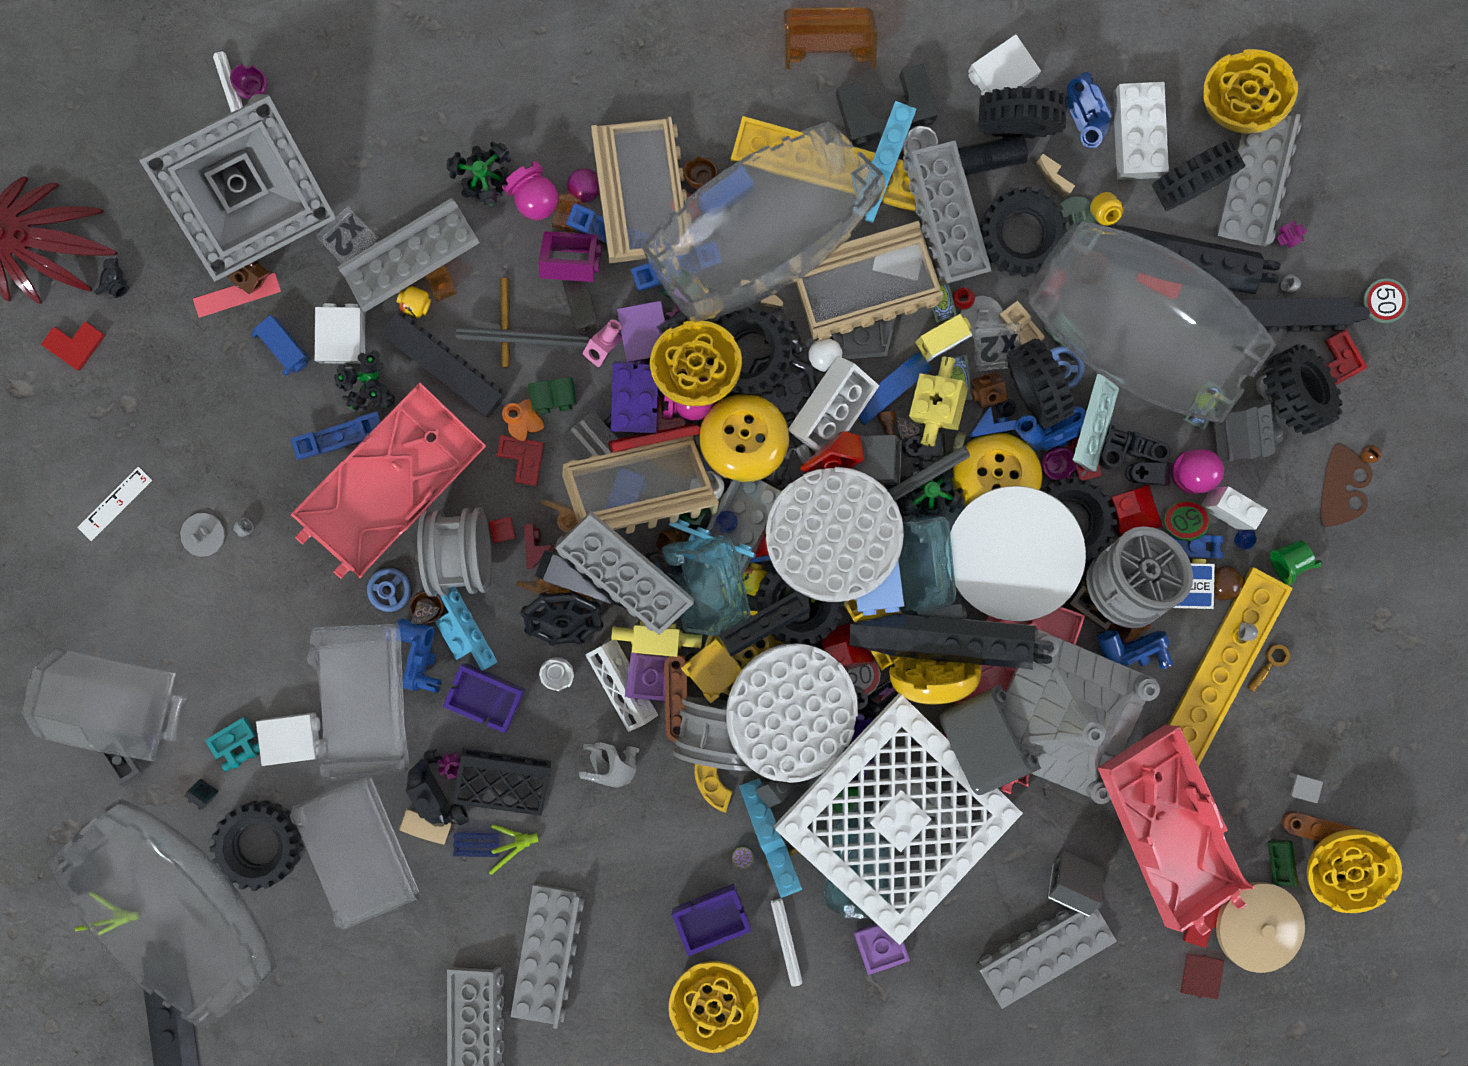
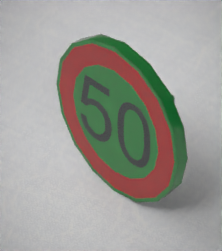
M1181 501L1168 508L1164 516V525L1172 537L1182 541H1192L1206 534L1210 526V516L1201 504L1194 501Z

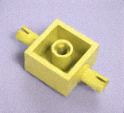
M946 356L941 358L942 361L938 375L919 374L909 417L915 423L925 425L921 444L927 446L929 444L930 446H935L939 428L958 430L968 392V387L963 380L951 378L956 359L951 357L947 359Z
M642 620L640 623H636L633 628L615 626L612 628L611 639L630 641L632 653L677 657L681 646L701 649L702 634L682 633L681 627L676 626L677 623L670 625L660 635L655 631L647 629Z

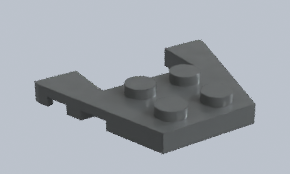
M903 288L883 289V303L901 298ZM836 293L816 295V301L824 320L838 317ZM896 317L889 321H883V319L875 321L869 327H862L861 325L853 328L848 333L841 334L838 332L832 334V339L839 343L842 349V358L857 360L887 357Z

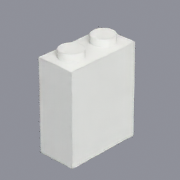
M1014 35L973 63L968 72L971 82L974 85H978L982 91L981 95H984L985 92H992L993 89L1003 90L1004 87H1024L1035 80L1041 70L1018 36Z
M325 303L323 307H315L316 362L327 364H361L357 357L360 353L365 354L366 312L359 308L358 304H345V307H336V304Z
M1229 486L1217 487L1209 491L1201 504L1209 513L1237 530L1257 529L1267 512L1266 508Z
M316 712L256 721L262 766L312 760L321 756L323 742L319 739L320 719L316 717Z

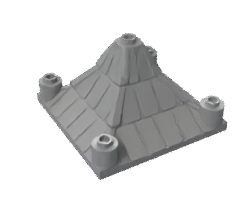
M268 94L253 95L249 99L248 104L166 146L161 148L149 147L138 158L214 282L336 219Z
M1036 629L1035 640L1050 641L1053 643V649L1038 650L1034 648V653L1051 655L1052 663L1040 664L1033 661V670L1016 668L1006 690L1008 696L1007 706L1001 710L1021 752L1029 750L1038 758L1041 769L1032 774L1086 795L1098 804H1105L1111 798L1097 767L1124 751L1135 723L1143 709V705L1146 701L1154 700L1159 695L1160 686L1156 679Z

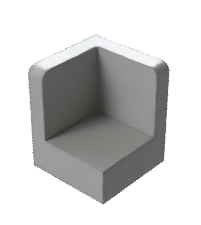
M1290 772L1289 776L1295 778L1290 795L1295 798L1318 803L1323 782L1312 777Z

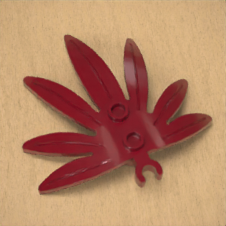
M23 176L11 183L0 194V294L6 301H11L8 280L4 270L5 267L18 287L36 303L42 304V300L31 281L12 257L13 253L39 272L67 285L91 292L92 288L68 270L27 248L86 256L117 255V251L74 234L44 228H31L30 226L75 220L100 214L104 211L94 207L66 206L42 209L18 217L19 214L56 189L59 184L53 182L40 186L17 199L29 178Z

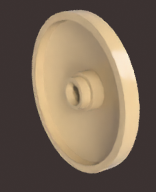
M1252 882L1250 884L1254 885V889L1241 890L1240 897L1247 903L1245 907L1240 910L1232 904L1231 899L1222 904L1217 916L1216 933L1221 949L1232 962L1251 972L1266 973L1285 966L1297 954L1304 939L1305 920L1297 900L1285 889L1268 882Z

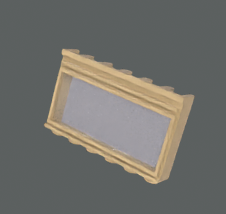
M672 118L591 126L609 263L689 254V249L693 246L692 233L687 232V225H690L689 212L684 211L683 203H687L686 190H681V181H684L683 168H678L677 160H681L680 147L675 146L674 138H678L677 125H672Z
M919 221L790 259V268L813 340L817 338L819 340L827 339L832 334L838 332L841 334L848 333L853 328L861 325L862 327H869L878 320L889 321L898 314L905 313V315H909L925 306L926 308H933L942 301L943 292L941 291Z
M693 435L624 451L611 452L606 455H593L588 459L571 460L563 464L562 477L578 523L592 511L613 530L625 527L626 533L630 534L635 531L637 524L647 522V527L651 529L656 527L658 519L668 517L670 523H675L679 519V514L690 512L691 518H696L700 515L701 509L708 507L711 515L716 514L719 502L711 487L694 443Z

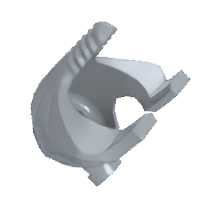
M601 742L595 743V745H583V749L592 752L590 760L596 774L579 772L581 779L611 787H622L629 784L634 778L637 771L635 759L636 754H639V748L627 746L626 750L621 751L618 755L613 745ZM601 749L607 751L609 763L603 759Z

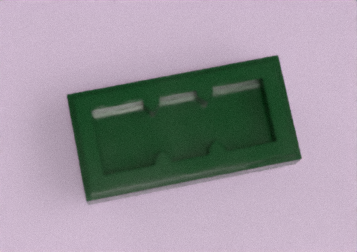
M1269 840L1268 848L1274 885L1296 887L1299 884L1292 840Z

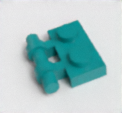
M246 716L205 740L215 759L223 755L225 756L227 761L221 764L225 772L232 768H238L243 761L248 758L253 759L260 752L259 742L255 745L250 742V739L257 736ZM241 745L244 751L235 755L233 749Z

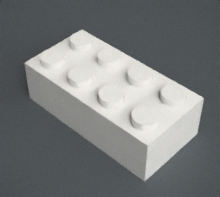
M1164 82L1119 84L1113 91L1117 180L1160 178L1169 172Z
M837 356L788 428V431L813 451L817 452L829 440L837 436L839 432L850 430L879 385L856 364Z

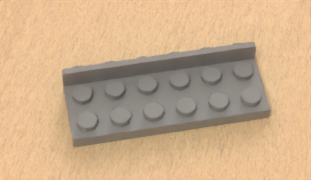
M1301 114L1287 115L1279 124L1262 132L1239 134L1236 149L1246 166L1228 180L1215 235L1216 238L1258 248H1264L1273 242L1276 230H1273L1274 225L1281 213L1279 208L1280 200L1284 198L1286 187H1284L1285 179L1288 178L1291 171L1289 162L1296 150L1294 141L1301 129V122H1299Z
M956 141L914 150L903 157V167L909 177V189L914 195L916 202L915 210L921 220V231L923 237L926 238L928 252L939 285L943 286L992 271Z
M451 198L339 265L338 269L348 282L360 308L366 312L480 242L454 199Z
M730 479V486L721 496L716 514L711 515L709 519V525L706 529L710 531L709 536L718 539L719 535L731 539L730 544L739 547L740 543L752 547L751 552L755 553L766 533L767 520L772 505L782 491L761 480L739 482ZM733 551L726 571L689 558L688 565L682 574L692 596L716 610L724 612L752 558Z
M592 511L564 537L561 536L557 540L555 549H557L562 558L570 560L580 573L588 575L597 587L606 590L615 602H620L624 605L632 616H637L643 621L647 629L655 631L658 635L694 604L693 597Z
M533 884L511 1017L554 1024L553 1028L558 1029L560 1022L564 1023L566 1009L562 1008L563 1000H568L570 987L566 986L567 978L571 979L574 966L570 964L571 956L575 957L577 943L573 942L574 935L579 934L581 921L577 920L578 912H583L585 899L581 898L582 891Z
M1097 908L1089 917L1073 909H1064L1056 914V918L1038 924L1037 929L1032 932L1022 933L1015 942L1002 945L998 949L999 951L993 955L987 954L983 956L976 965L1000 1007L1003 1009L1117 941Z
M496 966L492 970L458 967L447 969V1066H504V1063H502V1053L504 1051V1041H502L504 997L501 995L504 975L501 974V967Z

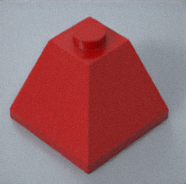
M849 431L839 432L837 436L829 440L801 466V471L811 472L817 469L822 470L835 467L850 469L865 460L860 435L852 434Z
M1149 484L1110 496L1109 503L1116 510V512H1113V518L1117 520L1115 529L1118 538L1136 527L1144 526L1155 529L1162 527Z
M850 623L836 627L834 631L827 635L828 637L821 640L823 650L841 663L845 670L874 663L870 650L849 645Z

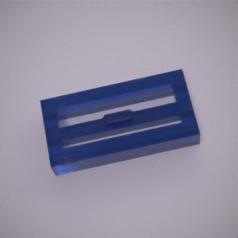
M454 833L453 856L498 857L499 853L492 854L491 851L459 850V848L496 849L499 847V833ZM494 839V843L459 842V840Z

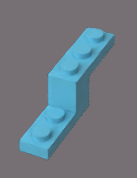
M895 101L854 208L853 216L873 223L917 110L916 108Z
M760 778L740 785L739 788L759 844L766 855L779 894L783 898L802 890L783 836L773 827L777 822L772 809L766 806L755 791L762 784Z

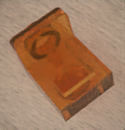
M559 194L552 227L574 232V229L566 225L573 204L580 205L581 200L571 194Z
M445 264L425 276L436 302L457 294L451 274Z

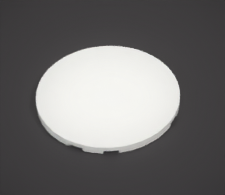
M849 468L817 469L804 474L793 483H790L779 494L772 505L766 525L767 549L778 574L796 591L820 601H849L873 591L891 574L899 560L903 546V523L896 502L887 492V489L874 478Z
M1008 486L982 494L968 504L961 512L949 536L947 559L956 587L971 605L981 612L998 619L1027 621L1043 617L1055 611L1071 597L1083 575L1086 549L1084 536L1076 518L1061 501L1036 488Z
M805 644L778 645L753 658L736 678L727 703V730L738 756L756 773L774 781L790 783L805 781L824 773L842 754L844 749L848 748L855 732L854 725L856 716H858V702L855 687L849 674L842 664L829 653Z

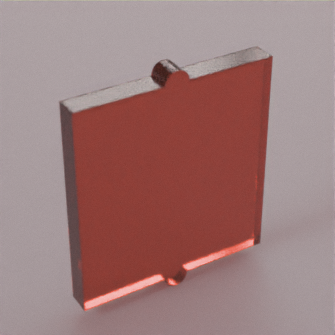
M1187 954L1180 992L1196 995L1198 998L1218 999L1224 960L1210 958L1207 955Z

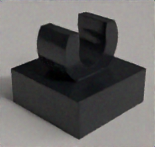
M200 778L186 792L184 797L188 799L189 803L193 802L201 810L216 797L218 790Z

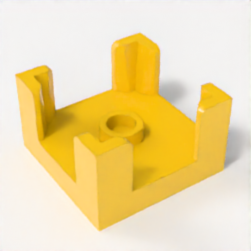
M717 637L681 667L688 677L690 676L702 690L703 695L710 703L735 682L743 669L733 656L730 657Z

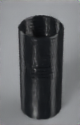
M1023 135L958 148L966 176L998 168L1002 169V167L1026 164L1028 161V148Z

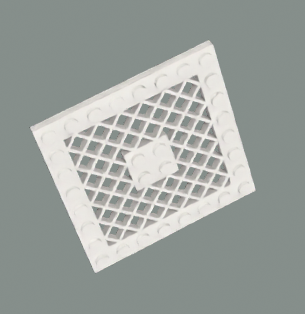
M898 694L773 827L900 945L1023 813L998 788L984 795L975 794L966 779L949 740L903 695ZM905 736V746L895 747V737ZM911 737L920 745L911 746ZM890 740V747H883ZM911 751H920V761H911ZM926 751H927L935 760L926 761ZM895 752H905V762H895ZM880 753H889V763H880ZM874 757V764H867ZM926 766H936V775L926 776ZM911 767H920V777H911ZM942 767H943L950 775H942ZM895 768H905V778H895ZM874 769V779L864 780V770ZM880 769H889V779H879ZM858 774V780L851 781ZM941 781H951V790L941 791ZM957 781L965 788L964 790H957ZM920 782V792L910 793L911 783ZM926 782H935V791L926 792ZM905 783V793L899 787L895 790V784ZM889 784V794L879 795V785ZM874 785V795L864 796V786ZM858 786V796L848 797V787ZM842 791V797H836ZM966 795V805H956L957 796ZM951 796L950 806H941V797ZM972 796H973L980 804H972ZM935 797V807H926V798ZM920 798V807L911 799ZM886 800L879 808V801ZM874 801V811H864V802ZM858 802V812H848V803ZM842 803V813H832V804ZM827 806V814H820ZM972 810H981L980 819L972 820ZM956 811H965V820L956 821ZM941 812H950V821L941 822ZM926 813H935V822L929 823L932 819ZM864 817H870L867 821L872 826L864 827ZM848 818H858V827L848 828ZM832 819H842V828L832 829ZM816 820H827V829L816 830ZM965 826V836H956V827ZM971 826H977V827L971 832ZM950 827V837H941V828ZM935 828V838H925L926 829ZM873 832V842L863 843L864 833ZM879 832L888 841H879ZM920 832V839H914ZM858 833V843L848 844V834ZM832 835H842V844L832 845ZM818 836H827V845ZM956 842H962V843L956 848ZM941 843H950V852L941 853ZM925 844H935V853L925 854ZM919 845V854L910 855V846ZM889 847V856L879 857V848ZM873 848V857L863 858V849ZM895 848L900 852L904 849V855L894 856ZM858 849V858L848 859V850ZM842 850V859L834 851ZM935 859L934 869H925V860ZM941 859H946V860L940 865ZM919 860V870H910V861ZM894 862H904V871H894ZM879 863H889V872H879ZM863 864H873V873L863 874ZM849 865H858V874ZM925 875H931V876L925 881ZM919 876V885L910 886V877ZM904 877V886L894 887V878ZM889 878L888 887L879 888V879ZM873 879V888L865 880ZM904 892V901L894 902V893ZM880 894H888V902Z

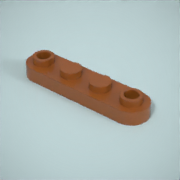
M679 653L677 657L668 656L664 663L666 735L673 742L680 735V732L678 733L674 730L675 726L681 728L683 716L680 715V709L686 706L681 703L682 697H688V676L681 669L687 660ZM673 661H679L680 667H674Z
M1295 811L1285 813L1281 819V825L1286 832L1319 842L1338 831L1360 829ZM1297 820L1298 825L1293 827V822Z

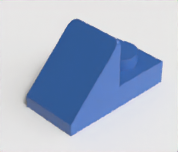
M988 407L970 431L969 437L1016 430V420L1009 421V417L995 419L996 424H994L991 407Z

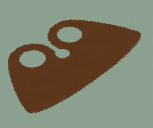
M1341 444L1334 446L1326 469L1321 500V520L1324 527L1335 526L1356 519L1363 515L1368 506L1367 498L1362 492L1354 490L1348 492L1346 486L1348 484L1355 488L1368 486L1372 480V470L1361 457ZM1357 469H1364L1367 473V479L1362 483L1356 482L1353 478V474ZM1354 496L1360 497L1363 501V505L1359 510H1352L1349 506V500Z

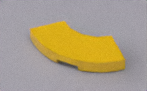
M695 764L696 783L705 800L716 809L726 813L732 790L725 787L719 780L717 768Z

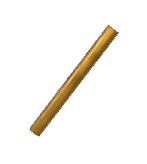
M500 278V329L509 330V278ZM501 342V367L504 368L510 367V342Z

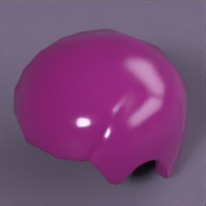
M239 64L231 71V84L234 91L240 97L250 99L253 95H264L268 82L265 74L254 65L245 67Z
M591 169L575 170L569 176L567 183L570 197L577 202L588 203L600 195L597 173Z
M1055 447L1047 451L1041 461L1042 472L1046 477L1055 481L1064 478L1068 479L1071 473L1078 467V464L1073 461V451L1063 447Z

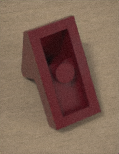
M525 524L527 569H534L540 563L544 550L550 551L555 545L537 546V542H540V529L536 528V524Z

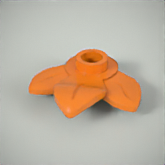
M530 399L523 400L519 404H507L502 410V418L508 424L509 433L519 441L524 442L526 440L527 432L536 433L544 429L541 418L535 414L536 412H532ZM515 412L517 416L512 418L509 414Z

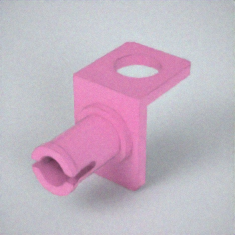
M610 320L607 325L590 339L583 351V355L597 367L603 364L608 353L623 340L622 336L618 334L622 327L617 320ZM591 349L599 353V359L592 356Z

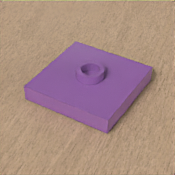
M631 652L624 697L665 701L664 663L668 656Z
M877 923L853 931L868 975L910 961L904 941L899 945Z

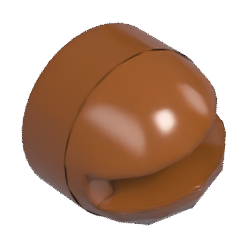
M1374 445L1364 447L1360 454L1362 460L1366 463H1375L1382 456L1381 450ZM1369 450L1374 452L1376 454V457L1372 453H1370Z

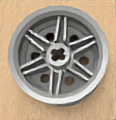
M476 507L473 511L471 508H464L461 516L445 517L442 510H435L433 513L429 510L423 511L418 523L417 549L420 576L426 594L430 597L437 594L446 596L450 591V587L466 586L470 594H476L478 589L481 593H487L490 589L492 578V550L489 525L484 509Z
M1136 527L1125 532L1091 561L1087 570V589L1096 608L1113 623L1127 628L1145 627L1181 603L1189 595L1193 585L1192 565L1187 554L1174 538L1152 527Z
M682 697L681 703L686 706L680 709V715L683 717L680 735L675 739V744L679 748L674 749L673 756L687 762L708 767L752 771L741 760L731 743L726 722L728 701L715 699L710 703L703 697Z

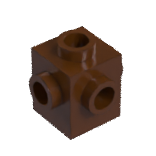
M256 260L229 274L227 278L234 282L235 286L251 294L261 288L270 272Z
M997 371L982 374L977 378L971 379L973 387L970 389L971 397L982 408L992 407L997 403L1007 400L1005 381Z

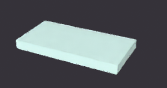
M1097 374L1073 461L1091 472L1097 470L1119 392V387L1102 374Z

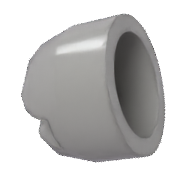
M1289 274L1282 279L1280 287L1283 291L1294 294L1300 290L1301 281L1293 274Z
M242 517L235 522L233 530L238 534L237 536L246 537L253 532L254 525L249 519Z
M1245 622L1240 624L1238 631L1240 640L1251 641L1257 637L1258 630L1253 624Z

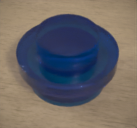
M723 511L716 518V526L723 533L733 532L738 525V518L731 511Z
M1240 530L1234 538V544L1238 548L1245 550L1253 547L1257 541L1253 530Z

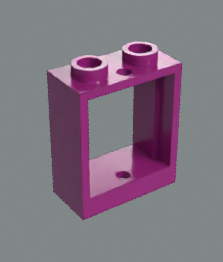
M544 231L538 260L540 278L594 282L595 273H599L600 260L597 258H601L602 244H598V235ZM554 251L589 253L588 261L553 259Z

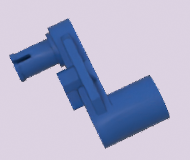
M1083 72L1081 75L1072 78L1067 86V106L1078 130L1082 131L1080 135L1081 142L1088 148H1095L1101 144L1110 130L1109 121L1112 113L1100 86L1092 83L1093 77L1090 78L1092 75L1089 72Z
M1075 407L1073 410L1075 412L1074 415L1047 429H1044L1042 425L1040 426L1034 416L1025 415L1016 422L1015 428L1023 441L1034 451L1041 449L1047 451L1056 446L1064 447L1068 445V440L1078 435L1080 437L1086 411L1082 407Z
M399 619L394 627V638L411 644L402 682L403 687L412 691H418L421 688L438 693L441 687L436 685H441L442 681L425 676L427 664L433 665L436 659V655L430 653L434 638V628L411 620Z
M1117 630L1105 631L1096 638L1103 657L1124 666L1138 661L1140 666H1145L1150 663L1148 656L1154 653L1161 669L1168 668L1166 663L1170 667L1174 664L1167 649L1170 641L1165 631L1150 633L1124 646Z

